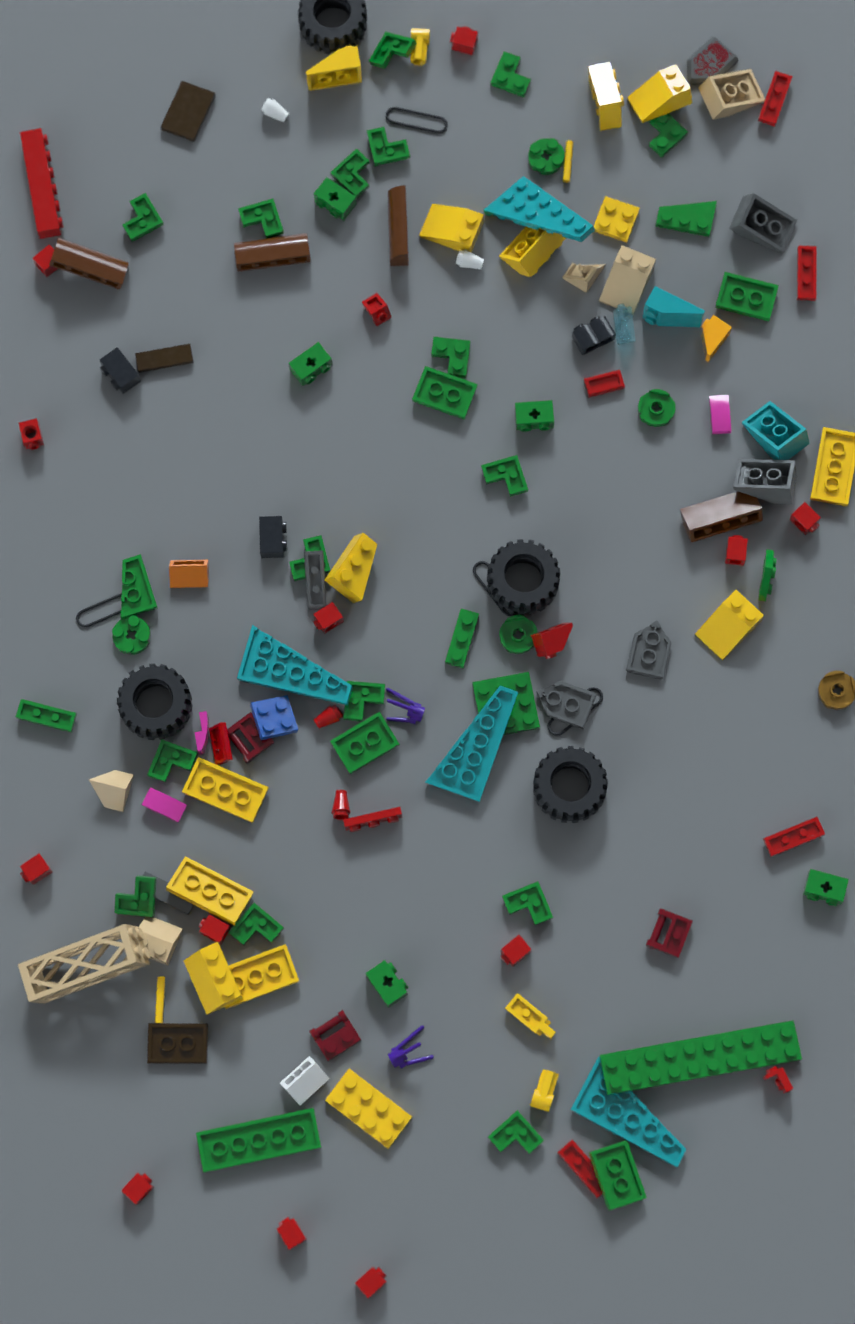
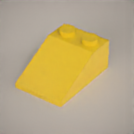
M346 46L338 49L307 70L308 91L361 83V64L357 46Z
M673 65L657 72L631 93L627 100L640 121L644 123L692 104V95L689 84L678 67Z
M432 204L419 237L457 251H464L465 249L472 253L484 223V214L467 208Z
M735 590L700 627L695 636L723 661L762 621L764 615L739 591Z

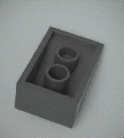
M755 193L742 197L729 229L745 239L783 253L797 220Z
M739 459L733 489L771 503L792 504L797 479L795 460Z

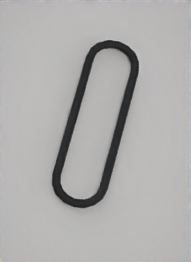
M391 107L386 112V119L390 123L434 133H442L448 126L446 119L441 116L399 107ZM391 110H400L437 118L444 121L445 127L442 130H433L396 122L389 119L388 113Z
M479 561L474 565L473 573L491 597V592L488 591V588L476 573V567L479 564H485L489 567V563ZM499 607L502 613L506 616H514L518 613L514 612L513 614L506 613L504 609H501Z
M122 593L79 611L76 616L78 625L89 627L120 614L121 610L86 625L79 621L81 613L116 599Z
M595 687L587 689L588 691L596 690L600 694V700L593 705L591 710H593L603 700L602 691ZM552 718L547 725L549 732L555 736L562 735L573 726L569 725L561 732L555 733L550 728L551 723L555 719Z

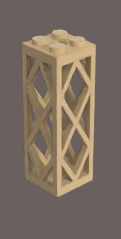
M123 924L18 964L28 1001L45 1004L149 965L150 953L143 942V931L138 926ZM110 945L119 947L105 966L95 964ZM102 946L89 963L83 961L92 949ZM125 950V959L122 962L113 965L115 961L119 958V956L122 954V952ZM81 954L77 960L71 959V957ZM64 962L73 964L59 983L50 981ZM55 964L44 978L42 971L45 967ZM79 966L85 967L75 980L67 982ZM91 969L99 970L87 975Z

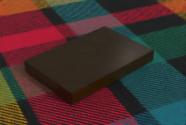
M181 81L162 122L161 130L195 142L216 96L215 92Z
M148 1023V1064H207V1023Z

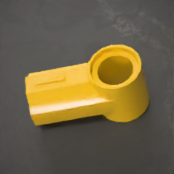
M412 28L411 38L415 39L417 44L410 56L411 63L422 66L426 64L430 29Z
M542 1070L537 1089L534 1090L530 1103L531 1107L549 1112L559 1074L550 1070Z

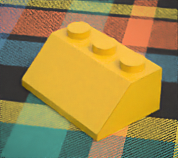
M525 226L499 257L519 274L532 277L538 272L542 264L549 260L551 254L562 245L566 238L562 234L555 232L551 234L547 233L544 229L539 228V230Z
M218 942L198 950L183 961L207 1015L243 999Z

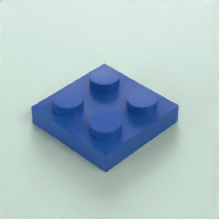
M288 695L251 702L250 707L260 740L298 732V726Z

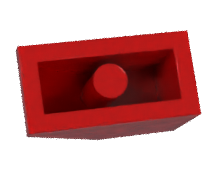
M572 622L561 623L532 634L531 637L537 656L546 657V659L556 657V653L562 651L573 627Z

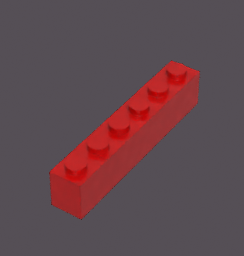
M42 128L22 131L20 136L39 238L45 239L62 235L61 228H64L62 217H58V212L61 211L59 200H55V195H58L56 184L52 183V178H55L53 167L49 166L52 158L50 150L47 151L46 145H49L47 134H43Z

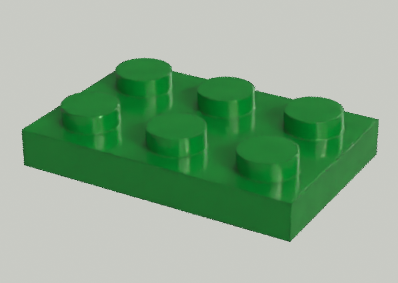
M725 272L715 308L770 321L779 285Z
M425 366L412 402L465 420L478 384Z
M380 712L330 741L350 775L400 745Z
M627 1140L589 1152L608 1211L647 1198Z

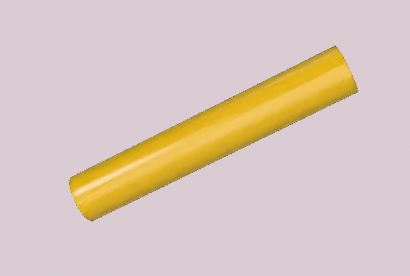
M571 140L566 141L563 172L564 183H570L573 141Z
M157 977L155 1023H163L165 977Z

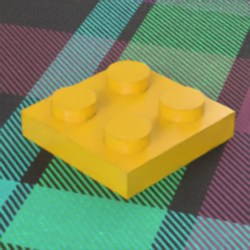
M605 196L594 223V232L627 243L640 208Z

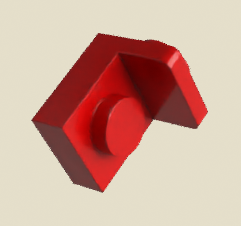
M378 293L362 301L363 307L370 314L376 326L392 318L388 305Z
M774 1066L765 1071L767 1075L763 1077L764 1081L775 1076L776 1080L774 1081L779 1091L782 1090L785 1094L794 1089L783 1067L777 1069Z

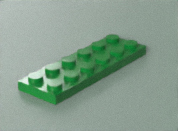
M314 1108L196 1132L204 1173L322 1148Z

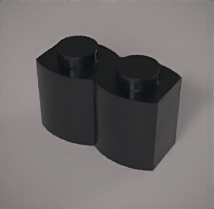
M596 316L590 320L589 324H580L572 332V338L582 355L615 340L616 336L606 316Z

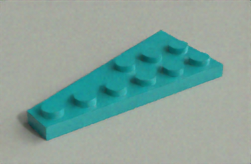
M525 176L521 177L483 210L487 216H498V219L512 220L515 224L539 230V228L544 229L547 233L551 234L555 232L562 234L565 238L579 242L584 241L595 231L591 223Z
M252 625L237 676L239 681L348 705L353 689L351 684L331 674L318 664L313 663L305 656Z
M499 686L425 783L480 802L519 692Z
M598 1056L570 1110L677 1168L686 1148L662 1125L632 1091L607 1095Z

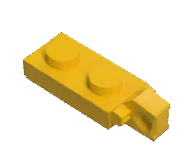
M518 993L505 1007V1010L538 1036H541L543 1033L549 1039H552L556 1034L549 1027L551 1022L548 1020V1017Z

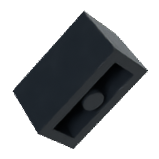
M118 347L100 359L101 367L99 368L105 376H110L112 379L110 382L116 391L120 389L124 394L141 382L139 374Z
M282 516L259 517L261 558H284V551H287V540H284L283 533H287V523L283 522Z

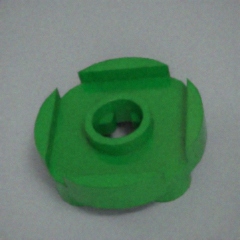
M543 138L530 145L528 162L534 171L536 170L542 175H551L558 172L564 163V149L556 139ZM544 153L551 155L549 156V160H546L541 156H543Z
M652 389L641 396L638 403V414L642 422L649 426L661 427L666 426L674 417L676 405L668 392L661 389ZM659 404V408H662V410L655 412L651 407Z
M132 615L122 618L116 623L112 629V638L119 651L136 655L148 647L151 631L143 619ZM130 631L136 632L135 639L133 640L132 638H126Z
M511 616L505 620L500 628V642L509 653H526L534 647L531 635L538 633L537 627L533 621H530L525 616ZM516 630H519L520 633H524V635L521 636V639H517V637L513 636L514 634H516Z

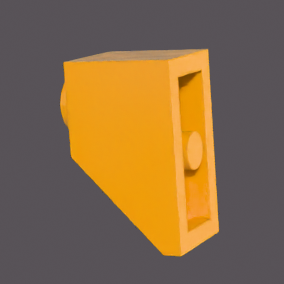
M715 315L710 320L707 318L701 326L703 329L701 337L704 354L708 362L730 335L732 329L731 326Z

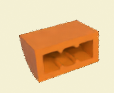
M171 560L169 564L170 588L208 587L209 560Z

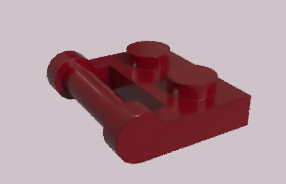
M251 712L227 729L228 737L243 755V760L246 764L274 744L271 738L260 740ZM239 729L253 746L254 750L251 752L235 734Z
M659 909V917L650 939H647L646 946L679 958L693 921L667 910ZM667 918L672 921L663 944H660L657 941Z
M343 1010L320 1027L309 1031L327 1061L332 1060L361 1041V1038ZM343 1021L345 1027L323 1041L321 1040L320 1035Z

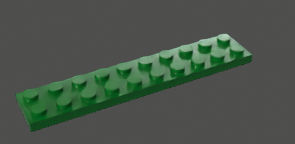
M794 1020L607 1053L599 1055L606 1093L607 1095L800 1061L802 1060Z

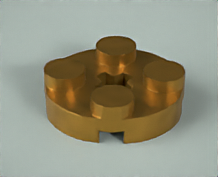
M843 671L827 673L818 686V695L821 702L829 709L841 710L847 708L855 699L854 678ZM835 686L843 689L840 695L833 693L832 690L835 689Z

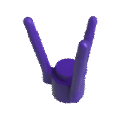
M386 688L387 692L410 704L408 706L387 699L388 703L408 710L407 716L410 717H387V721L409 722L415 724L416 721L421 722L425 707L390 688Z
M423 1025L399 1045L392 1048V1052L387 1054L394 1068L400 1066L402 1069L405 1066L434 1058L433 1055L405 1061L408 1059L406 1054L420 1047L421 1043L419 1042L406 1050H403L402 1047L424 1029Z

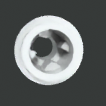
M268 98L261 109L264 115L283 123L289 116V113L274 99Z
M464 249V251L459 250L455 264H458L459 267L481 270L484 259Z

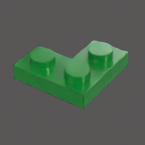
M385 32L371 55L369 63L372 66L386 69L394 54L409 58L417 43L415 39Z
M504 51L490 85L525 97L531 79L515 73L521 57Z
M669 113L649 120V123L660 132L649 143V147L661 158L688 135V131Z
M385 127L367 130L375 166L410 159L406 139L388 143Z
M356 148L330 172L331 176L339 184L356 196V199L369 188V184L358 174L370 163L369 159Z
M146 193L130 201V205L137 217L122 224L131 242L164 225Z
M273 198L238 208L243 227L262 223L266 239L284 234Z
M433 337L431 357L449 358L448 374L466 378L470 340Z
M517 455L481 465L486 485L505 480L510 497L528 492Z
M322 535L303 539L306 551L323 550L324 573H329L331 570ZM305 559L290 561L293 580L306 579Z
M766 549L759 588V601L766 602L767 595H771L773 584L770 583V579L775 578L777 558H774V550Z
M347 681V683L352 685L353 689L348 705L344 706L343 719L363 721L365 703L384 704L385 684Z
M161 739L147 775L166 783L173 765L191 771L198 753Z
M137 875L135 877V894H115L114 913L153 917L157 877Z
M539 881L502 895L509 915L528 908L534 925L553 919Z
M253 903L229 931V934L243 946L256 931L272 943L283 931L284 927L257 904Z
M518 1110L488 1136V1139L500 1152L516 1139L527 1153L530 1154L544 1141Z

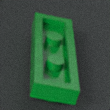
M461 608L445 664L464 668L479 613Z
M24 699L20 700L16 713L17 719L71 733L77 717L75 712Z

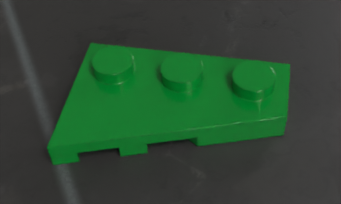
M717 201L659 207L655 226L710 237Z
M141 554L122 560L121 619L158 608Z

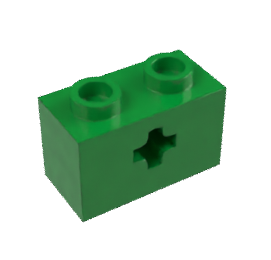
M328 177L325 178L313 193L315 204L318 207L326 208L333 217L340 218L343 221L357 205L356 196Z
M319 342L288 363L289 370L302 386L311 384L315 381L316 376L328 372L333 365L332 358Z
M553 400L515 403L516 430L529 432L532 429L546 431L554 428Z
M810 869L803 895H806L807 899L818 901V899L825 900L828 905H841L844 901L849 879ZM824 885H827L828 891L826 893L823 892L824 889L821 888Z
M384 960L365 974L389 1008L408 995L406 991L408 986L402 978L400 980L395 975L397 970L391 962L387 963ZM386 978L389 981L393 980L391 987L388 985L384 986Z

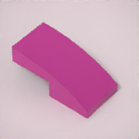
M728 395L709 396L712 434L731 433Z
M207 711L199 712L202 731L194 732L199 755L204 754L209 738V717Z
M149 788L141 804L175 822H179L187 806L153 788Z

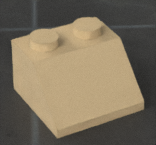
M145 917L139 929L144 933L143 942L150 953V959L169 965L183 929L154 917Z

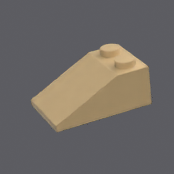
M751 69L709 76L698 88L713 120L728 117L765 101Z
M621 246L599 302L634 315L655 268L656 259Z

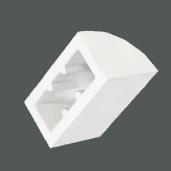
M309 1056L280 1084L299 1105H302L330 1078Z

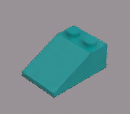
M655 286L645 303L642 318L650 325L701 327L705 310Z
M771 401L742 421V425L774 460H789L810 444L807 429Z

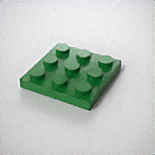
M529 672L472 682L478 714L499 686L519 692L504 735L540 729Z

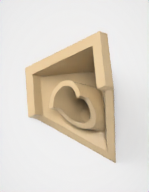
M572 263L564 274L563 279L587 293L606 264L576 265Z
M114 770L89 779L105 808L124 811L134 777L133 774Z

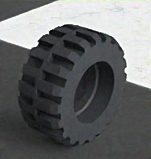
M300 0L298 21L303 39L307 41L310 47L315 46L316 51L321 52V50H324L325 54H330L346 46H357L359 39H363L364 31L367 30L365 1ZM327 8H340L350 16L343 25L334 28L325 27L316 21L318 14Z
M518 539L517 543L513 544L511 541L506 544V547L501 546L497 554L492 556L487 573L488 591L491 592V598L494 602H498V606L501 609L505 607L508 609V613L513 614L515 611L519 612L518 615L524 616V613L529 612V615L535 614L536 610L541 612L545 609L546 605L551 604L558 591L560 568H558L557 559L552 557L553 553L551 550L548 549L546 551L544 549L545 545L541 543L535 545L534 540L524 543L523 539ZM517 563L533 565L541 574L539 587L530 592H519L512 589L506 582L505 577L508 568Z
M155 663L149 664V667L146 668L142 665L137 672L132 670L129 673L130 677L123 679V686L119 687L117 692L119 695L117 698L118 711L128 729L132 733L135 732L141 738L147 737L148 740H155V738L163 740L167 735L174 736L176 730L179 729L181 731L184 727V722H188L190 718L189 712L192 711V696L181 674L179 675L173 668L168 669L167 665L161 664L159 667ZM153 686L168 689L172 695L173 703L167 713L157 718H148L138 711L137 700L144 690Z
M568 746L567 749H563V747L557 748L555 752L551 751L547 754L546 758H542L538 768H536L533 780V792L538 806L542 807V811L545 814L548 813L551 815L550 818L554 820L560 819L562 823H567V821L578 823L581 819L587 820L590 815H594L604 802L608 787L607 773L602 767V762L599 759L597 760L592 752L587 753L581 747L574 749V746ZM566 768L581 771L588 779L589 787L586 795L577 801H565L556 796L552 789V780L558 771Z

